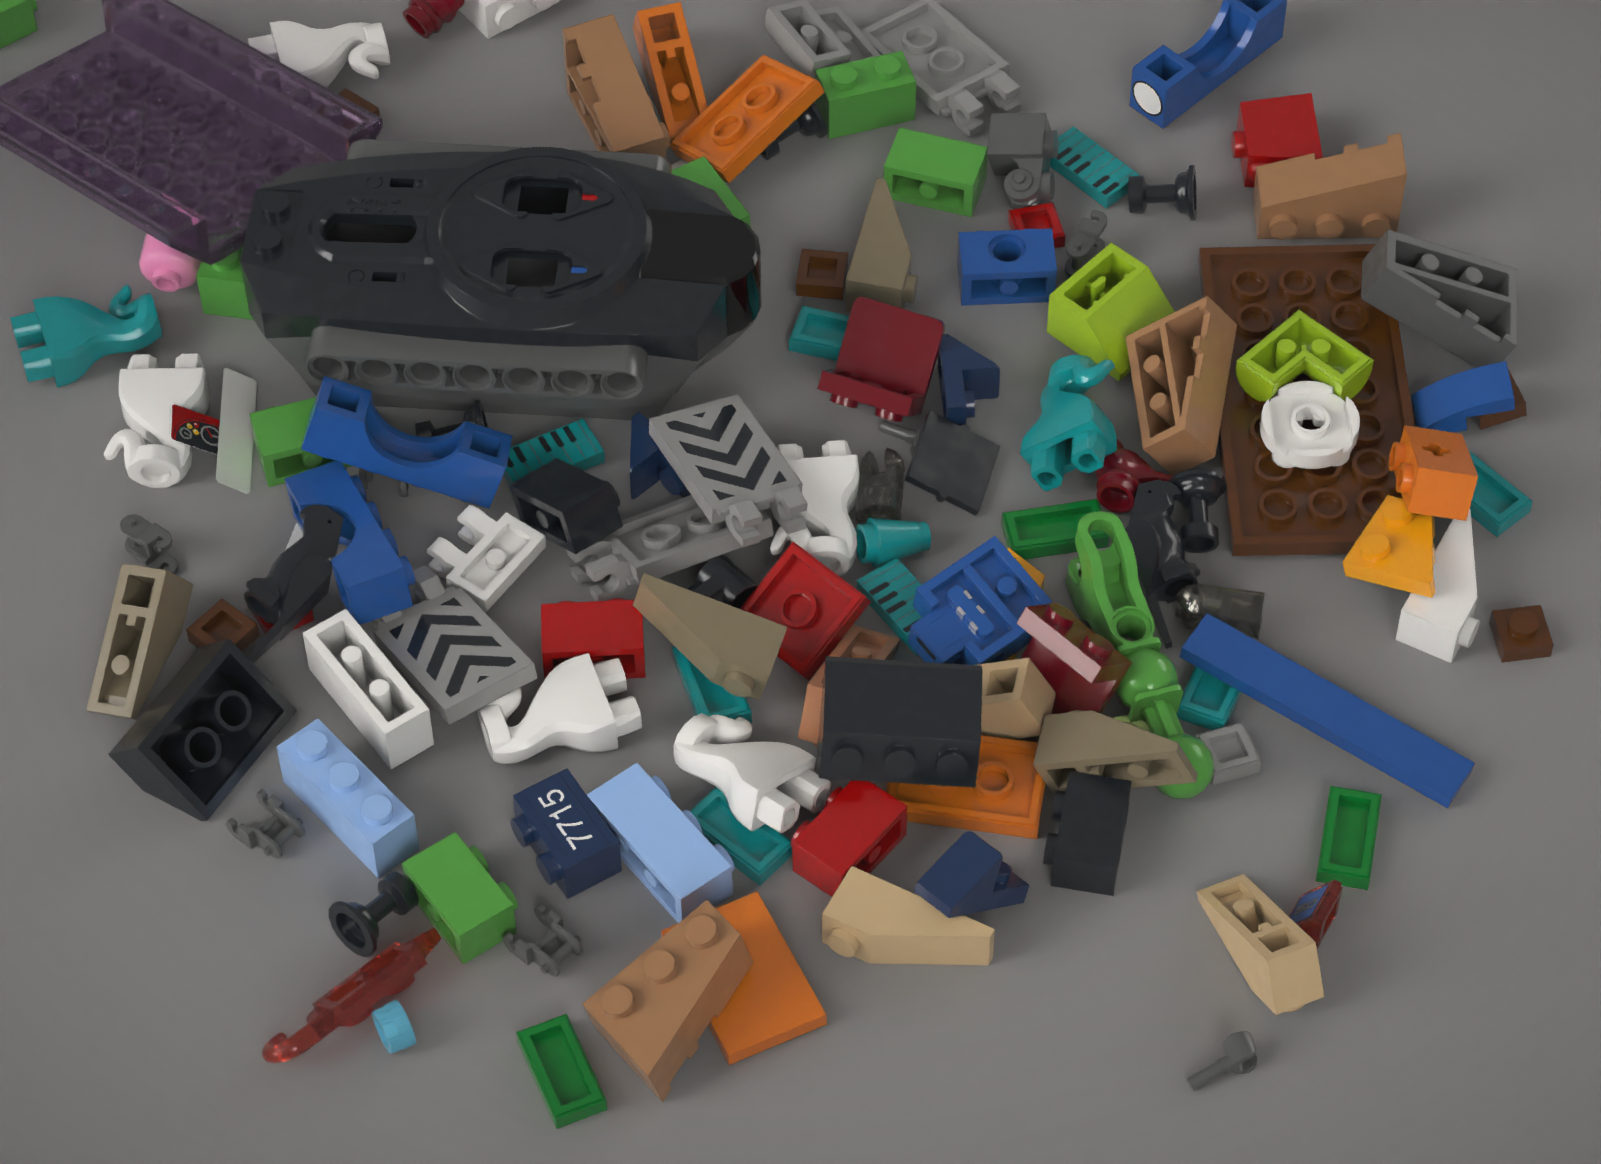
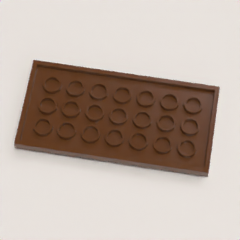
M1375 244L1199 248L1198 265L1202 298L1210 297L1237 324L1218 437L1222 474L1227 482L1225 500L1232 556L1348 554L1386 496L1390 495L1403 499L1402 494L1396 491L1394 471L1389 470V455L1392 444L1401 441L1404 425L1413 427L1415 425L1399 321L1361 299L1362 261ZM1298 310H1301L1374 360L1372 371L1366 384L1355 397L1350 399L1354 402L1359 412L1360 427L1356 445L1350 452L1349 460L1342 466H1329L1319 469L1283 468L1278 466L1273 461L1272 452L1265 446L1260 434L1262 409L1266 402L1258 401L1249 396L1243 390L1236 377V361ZM1302 373L1291 383L1313 380ZM1303 420L1301 426L1309 430L1320 428L1314 426L1312 420Z

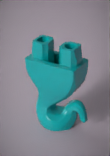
M125 285L111 299L108 308L109 313L89 303L69 297L51 296L33 299L34 312L10 318L18 349L44 342V346L20 352L28 383L54 377L57 388L71 384L81 378L92 364L99 359L111 354L136 351L162 338V329L151 292L139 296L132 303L128 304L132 298V291L129 285Z
M1069 355L1058 359L1052 364L1048 374V383L1043 389L1039 401L1042 410L1041 416L1024 436L1020 450L1021 456L1030 465L1031 477L1044 491H1050L1061 486L1064 474L1078 469L1080 472L1091 473L1102 468L1105 456L1117 451V438L1113 423L1094 400L1083 395L1090 387L1098 385L1115 367L1111 360L1106 359L1096 364L1088 356Z

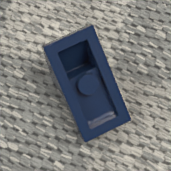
M944 334L937 357L943 416L961 426L966 424L967 418H975V400L994 399L999 396L1000 368L996 363L954 337Z
M638 412L632 417L631 499L634 500L659 480L673 495H680L683 498L691 495L650 436L649 419Z
M967 831L917 881L914 892L945 916L953 918L1024 903L1029 884L1012 872L1011 867L1002 861L1003 856L998 850L972 831Z

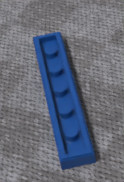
M1206 613L1182 646L1180 658L1446 808L1450 806L1475 765L1473 761Z

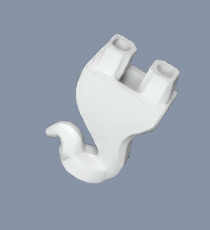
M292 21L270 22L271 34L248 39L253 68L277 64V66L256 70L262 99L286 95L289 106L305 102L324 91L333 82L347 61H349L354 71L373 79L379 78L378 68L374 64L380 66L390 65L389 50L381 22L346 23L328 29H315Z
M198 353L181 354L176 357L175 368H159L157 358L150 354H133L128 368L120 369L118 386L123 417L131 429H123L113 435L104 451V457L106 460H112L117 456L120 449L124 447L125 468L132 480L151 488H167L179 483L186 476L191 467L193 455L191 446L171 438L172 405L175 404L205 415L210 402L206 372L202 365L201 356ZM143 438H145L152 444L145 445V441Z
M845 440L827 441L822 445V457L803 458L802 447L797 444L778 445L777 449L803 483L802 495L808 505L807 511L799 513L806 520V529L787 534L782 526H780L774 535L770 547L772 555L782 552L787 541L795 542L838 576L846 574L852 567L857 552L856 531L848 513L855 506L859 497L858 456L851 454L848 443Z
M589 653L562 662L545 678L538 688L524 718L514 727H509L506 721L521 702V688L478 709L477 714L480 727L491 758L495 762L502 764L518 763L554 746H565L585 752H606L618 749L617 737L642 728L641 712L634 696L613 702H608L606 697L627 690V680L619 658L593 664Z
M703 713L693 716L677 734L673 746L675 763L686 773L701 778L721 790L727 799L732 814L747 829L754 831L766 824L782 834L792 828L797 821L800 805L814 814L824 808L830 794L831 782L827 779L819 778V775L814 772L816 757L799 747L786 743H741L750 738L752 734V725L743 717H738L734 720L722 715L707 716Z

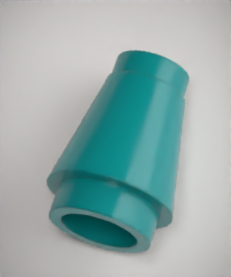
M868 518L866 524H858L855 528L857 557L862 564L871 563L873 567L884 565L896 557L902 559L918 554L921 551H929L931 548V532L925 521Z

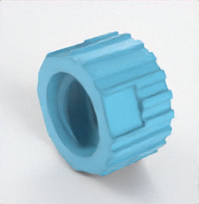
M398 1000L391 1001L383 1007L372 1011L371 1015L375 1028L388 1053H395L416 1044L413 1028Z

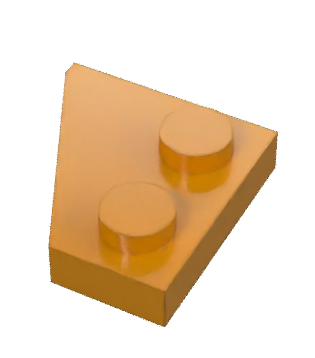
M1387 495L1343 560L1345 576L1432 598L1435 594L1434 516L1407 512L1402 498Z

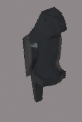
M1158 479L1138 485L1129 524L1125 530L1134 549L1140 587L1165 648L1168 649L1172 647V641L1158 601H1166L1168 604L1194 596L1198 586L1196 577L1200 575V569L1196 564L1185 560L1183 537L1170 518L1174 510V501L1182 500L1181 491L1177 485Z
M310 505L301 510L299 517L305 520L302 529L303 537L279 555L267 577L253 578L246 583L248 590L244 594V599L247 607L265 622L274 625L246 656L253 664L279 639L281 641L328 594L333 571L331 559L336 557L343 517L327 506Z

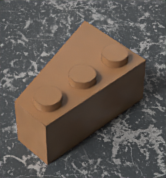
M614 14L562 29L567 94L597 151L654 154L666 159V149L671 148L666 125L663 122L659 123L650 96L643 86Z
M1401 133L1387 136L1388 143L1363 149H1359L1358 143L1343 146L1344 153L1317 160L1315 154L1312 153L1257 166L1253 191L1257 239L1381 238L1387 229L1397 232L1407 178Z
M1208 296L1126 336L1143 450L1172 476L1200 465L1216 455L1237 324Z
M706 900L582 1003L600 1035L653 1093L664 1102L672 1089L670 1083L686 1058L691 1060L699 1047L698 1039L713 1016L718 1018L750 969L753 960L740 933Z

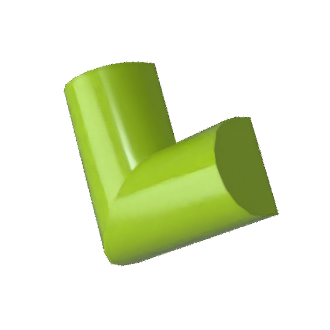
M1298 310L1236 361L1235 369L1236 377L1243 390L1258 401L1266 402L1268 398L1270 400L1278 393V389L1291 383L1302 373L1313 381L1334 387L1333 394L1346 401V396L1352 399L1366 384L1371 374L1374 360L1301 310Z

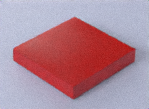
M792 542L740 609L787 627L777 657L809 681L825 661L826 656L830 655L871 601L795 542Z

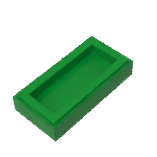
M1098 499L1004 512L1002 513L1001 524L1007 546L1024 560L1077 552L1075 535L1079 520L1086 514L1101 511ZM1093 530L1089 533L1097 549L1108 547V534L1101 530Z
M1330 786L1316 882L1368 890L1382 794Z
M567 1013L516 1032L519 1047L556 1129L607 1110V1100Z

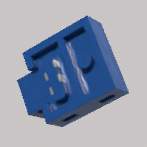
M993 536L916 588L913 607L922 618L911 625L908 644L924 662L979 665L1005 661L1028 645L1033 637L1016 624L1025 607L1052 603V600L1000 540Z

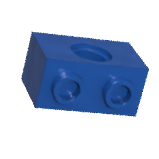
M1052 229L958 232L957 266L961 306L1049 302V295L1056 290L1057 280Z

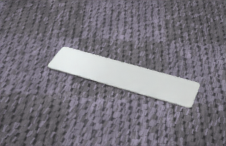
M224 368L216 480L220 484L249 494L254 440L249 413L255 412L257 382L253 378L229 368Z

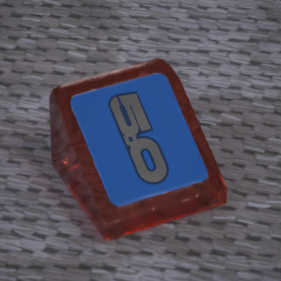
M1335 879L1303 894L1289 915L1316 942L1317 948L1320 946L1338 913L1343 887H1341L1342 883Z

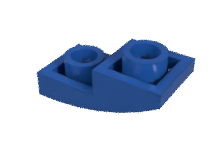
M1506 361L1451 375L1411 395L1416 426L1446 432L1467 430V417L1515 410L1514 394Z

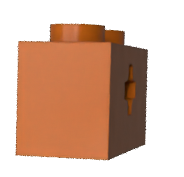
M1404 425L1401 441L1392 444L1389 455V470L1394 471L1396 491L1402 494L1407 512L1466 521L1478 474L1463 435Z

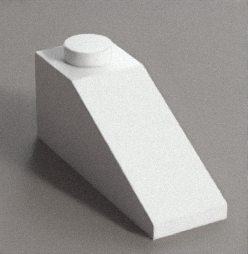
M1469 509L1466 521L1452 520L1435 550L1434 596L1430 598L1414 593L1409 595L1401 609L1395 639L1449 663L1453 661L1460 646L1470 647L1480 624V620L1473 618L1478 596L1471 509Z

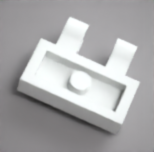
M468 505L457 517V521L465 525L458 532V536L474 547L466 554L455 547L450 541L438 537L427 549V553L434 557L428 564V567L439 577L446 578V588L452 585L456 589L461 587L486 613L546 548V536L507 512L498 521H495L479 508Z

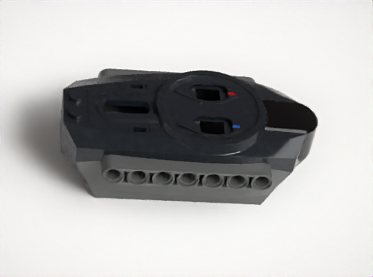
M372 139L358 140L350 145L346 160L293 168L255 190L240 259L250 315L265 338L295 368L313 393L317 396L323 377L326 376L372 391L374 405L381 407L466 411L474 406L475 400L480 399L484 412L632 420V417L640 412L647 419L659 416L672 395L679 391L695 370L727 349L753 324L762 307L761 251L759 238L752 228L734 217L714 190L673 175L671 165L665 158L659 155L644 153L569 150L555 147H508Z

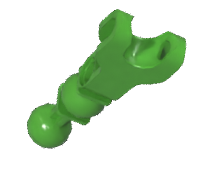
M1099 511L1086 514L1079 520L1077 526L1075 546L1079 557L1072 559L1068 565L1065 578L1067 590L1077 614L1083 620L1088 621L1092 631L1106 638L1117 651L1132 662L1116 689V695L1126 707L1130 708L1128 716L1130 724L1139 720L1145 721L1151 733L1179 743L1198 773L1196 783L1156 786L1157 789L1173 799H1191L1202 793L1212 781L1214 774L1212 753L1203 741L1189 734H1184L1176 715L1184 691L1182 686L1178 684L1175 665L1167 655L1159 652L1162 644L1160 638L1153 636L1155 629L1154 620L1140 587L1134 549L1122 521L1110 512ZM1093 530H1101L1108 534L1112 539L1110 548L1097 550L1089 533ZM1127 636L1133 638L1136 641L1126 640L1123 637Z

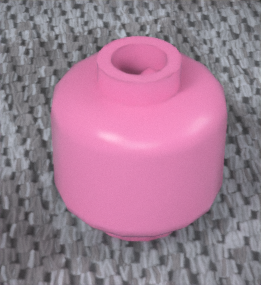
M171 219L151 227L145 236L139 259L140 271L147 280L152 282L154 287L161 291L174 292L178 289L187 288L197 280L196 275L205 253V242L196 229L185 221Z

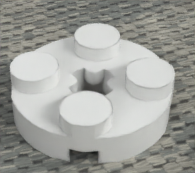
M1316 381L1293 382L1278 389V396L1271 399L1270 402L1268 398L1263 405L1260 422L1261 438L1265 446L1272 452L1273 461L1283 468L1300 467L1306 469L1342 466L1347 463L1350 458V452L1356 445L1360 427V416L1354 402L1347 396L1346 401H1344L1341 397L1333 394L1334 387ZM1303 420H1312L1313 425L1320 428L1309 430L1301 426Z

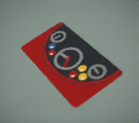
M175 404L172 405L171 438L217 455L220 420Z

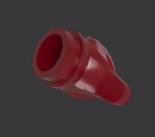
M410 0L408 3L409 7L403 11V17L417 34L423 38H428L433 33H438L443 23L451 22L456 16L458 9L465 3L464 0Z
M1117 439V451L1105 456L1103 467L1095 470L1096 478L1098 479L1096 496L1104 508L1117 513L1127 512L1134 505L1139 484L1158 479L1169 482L1172 476L1155 471L1137 453L1125 449L1123 444Z

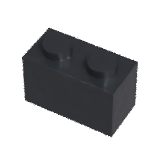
M558 458L553 459L509 485L520 521L545 535L547 540L574 554L581 552L623 527L618 511L620 499L615 488L609 482L598 479L584 472L581 468H576Z
M1069 771L1066 791L1056 790L1051 821L1060 822L1058 834L1048 833L1043 864L1053 865L1051 886L1114 896L1129 810L1132 781Z

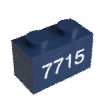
M568 768L513 795L515 817L510 820V824L517 840L523 847L529 845L532 847L537 855V866L545 881L549 885L556 883L567 899L622 871L620 842Z

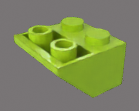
M1111 242L1049 295L1047 333L1079 355L1090 357L1096 364L1106 359L1111 360L1115 367L1110 371L1109 375L1120 382L1131 372L1126 336L1175 311L1148 266Z

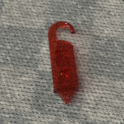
M435 927L405 943L394 942L312 1004L314 1009L308 1014L305 1026L288 1039H286L287 1037L284 1033L280 1032L264 1045L261 1053L264 1060L268 1063L277 1064L294 1059L308 1051L338 1027H351L364 1021L374 1010L372 1005L387 994L394 995L408 988L415 981L414 974L428 964L425 960L427 955L442 939Z

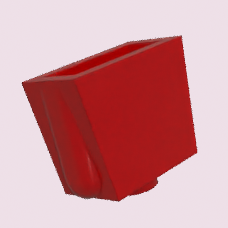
M1312 93L1240 102L1237 131H1232L1231 151L1233 159L1240 158L1244 187L1254 188L1257 166L1312 153L1315 154L1316 160L1323 158Z

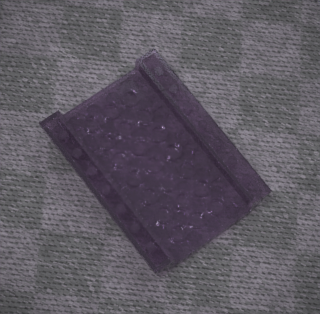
M102 0L105 32L0 86V145L169 247L209 265L223 260L243 247L257 188L293 168L346 160L348 149L353 142L364 139L376 140L383 127L382 118L168 0Z

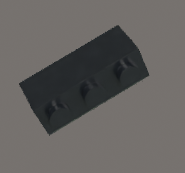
M230 639L200 646L108 755L144 792L200 821H207L297 710Z
M826 656L817 744L819 778L976 787L981 744L982 666Z

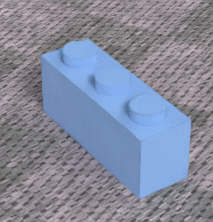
M318 718L276 747L283 782L378 879L420 850L415 815Z
M635 763L587 794V797L620 842L621 860L678 923L704 901L708 900L715 907L733 895L732 872L734 871V863L730 855L721 845L716 844L713 846L703 835L698 820L690 811L686 809L681 811L671 800V795L666 785L659 777L655 775L650 777L638 763Z

